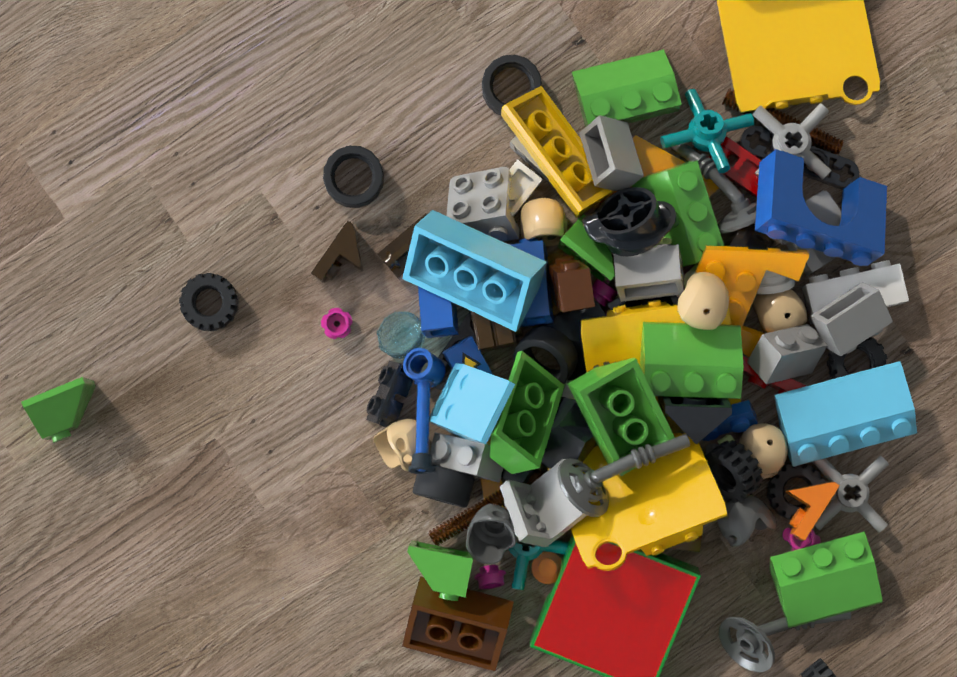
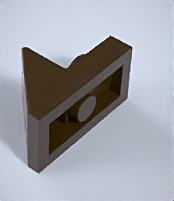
M349 221L345 223L311 272L322 283L327 278L330 280L334 279L342 267V264L339 262L341 258L363 271L355 227Z

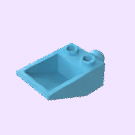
M455 363L430 414L429 422L460 438L486 444L515 384L468 365Z

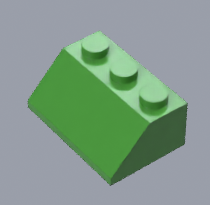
M664 49L572 72L585 127L599 115L629 124L678 112L682 106L675 75Z
M689 161L643 176L631 186V188H645L654 194L657 201L667 202L674 207L679 218V225L671 229L664 238L672 240L670 245H679L683 266L700 262L706 245L724 246L698 161Z
M643 322L640 367L654 396L741 399L744 368L741 326L720 324L714 330H702L693 328L686 323Z
M523 351L517 352L508 380L514 383L515 386L491 433L490 458L511 474L540 468L565 387L564 384Z
M636 358L596 367L567 384L607 464L630 455L633 449H636L638 452L639 447L645 449L647 444L654 446L675 438ZM633 467L625 472L620 473L619 475L623 476L637 467Z
M865 531L770 557L769 569L788 628L883 602L875 560Z

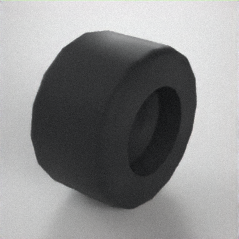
M433 464L435 472L417 474L413 487L415 495L466 508L468 506L475 481L474 476Z

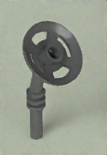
M686 143L670 147L688 162L698 161L703 177L711 179L732 201L730 205L732 211L717 224L720 233L732 232L755 223L757 202L750 203L748 198H744V195L723 173L718 172L711 158H708L706 154L700 155Z
M684 434L654 446L647 444L645 449L639 447L638 452L636 449H633L630 455L595 471L577 459H566L558 467L559 484L565 496L579 511L591 517H600L606 513L609 507V498L603 481L633 467L640 469L642 464L648 466L649 461L651 464H654L656 459L688 448L690 447L689 438ZM570 476L575 477V488L571 482ZM588 501H590V502H598V501H600V504H601V505H600V506H596V505L590 504Z
M851 611L792 628H795L797 631L800 630V627L807 629L808 626L814 628L815 624L851 619ZM729 617L719 627V638L725 651L740 666L753 672H765L775 662L774 648L767 636L792 628H788L785 617L758 626L741 617ZM730 627L737 630L736 637L738 641L733 642ZM765 643H766V645H767V647H768V652H769L768 656H767V654H766L765 651H764V650H765ZM745 654H747V655H749V656H751V657H754V658H758L759 661L754 660V659H751V658H749L748 656H746Z

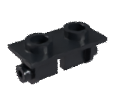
M390 360L388 365L384 366L379 374L378 382L380 385L376 395H373L369 400L366 410L368 413L366 420L383 427L398 421L404 403L394 400V397L398 394L407 398L413 383V379L405 374L403 365Z

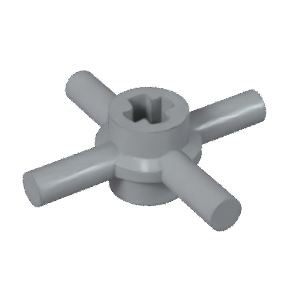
M820 103L801 124L787 123L782 125L761 105L755 110L752 115L774 134L772 140L774 150L778 149L804 158V163L822 180L832 171L810 151L811 136L809 133L829 113V110ZM794 136L798 140L795 144L796 146L787 147L785 143ZM759 168L754 173L757 177L759 176Z
M881 455L859 476L856 474L841 475L826 458L812 462L830 482L840 485L832 497V501L827 505L814 527L820 531L840 511H858L878 533L888 525L868 504V484L889 465ZM845 486L855 487L856 491L853 493L856 496L855 499H845L843 497L846 494L843 490Z

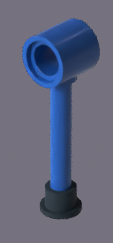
M415 348L405 356L403 361L405 374L413 379L414 384L417 385L416 452L412 454V466H409L408 471L414 474L435 472V468L432 466V455L429 454L430 388L441 383L446 369L443 361L424 348ZM428 363L426 370L421 373L422 367Z

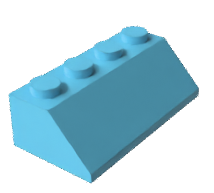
M432 210L414 226L402 279L516 332L540 289L547 262Z
M900 361L775 395L779 427L787 440V455L792 467L917 433L915 408Z

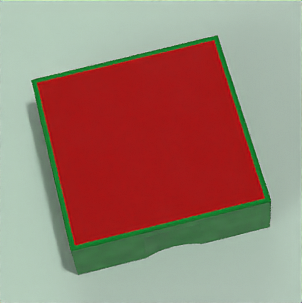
M572 534L561 561L558 578L545 600L531 634L530 647L604 677H659L701 577L699 568L663 553L646 556L639 549L627 554L625 562L615 570L604 571L596 566L588 569L582 560ZM605 543L597 549L596 559L603 565L615 564L621 558L622 549L615 543Z

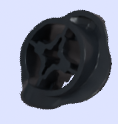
M632 187L610 195L592 214L583 218L582 224L591 240L605 243L607 248L615 255L628 257L642 254L656 246L671 229L679 225V218L672 205L664 201H657L651 191L645 188Z

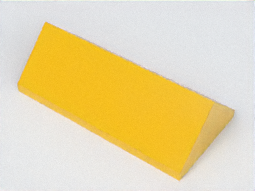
M542 86L506 103L502 107L501 116L576 218L614 192L613 190L594 186L581 138Z

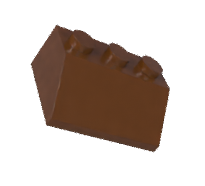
M420 576L402 647L496 671L514 601L467 589L466 597L459 596L458 601L439 598L440 592L433 591L425 578Z

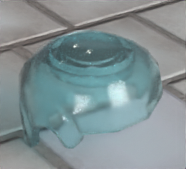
M408 311L390 314L384 318L379 329L376 331L379 349L394 359H404L411 350L422 348L425 342V335L421 331L420 318Z

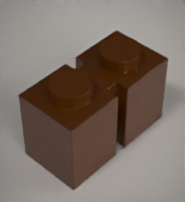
M574 256L558 257L555 259L554 264L547 265L552 300L562 312L595 307L590 268L579 259L575 260Z

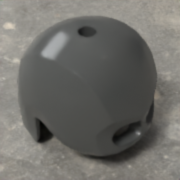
M752 494L741 502L733 503L732 500L730 502L726 501L727 516L718 519L721 534L732 547L745 543L752 535L754 528L757 530L766 528L773 530L777 527V520L770 508L761 499Z
M489 503L478 510L473 517L467 532L466 548L469 554L478 562L496 564L501 561L505 551L516 544L518 537L515 535L514 525L508 510L499 505Z

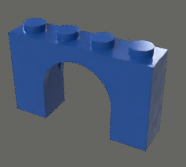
M775 149L759 162L755 231L767 234L772 239H783L795 243L801 248H811L823 252L829 257H839L852 261L857 266H868L885 254L886 185L859 177L842 190L841 222L839 226H833L819 220L810 211L804 200L802 188L804 158Z
M524 238L519 240L517 244H509L547 262L540 289L521 326L554 323L547 266L548 254L543 240L538 241L537 238L526 240ZM418 286L421 331L427 338L459 335L456 304Z

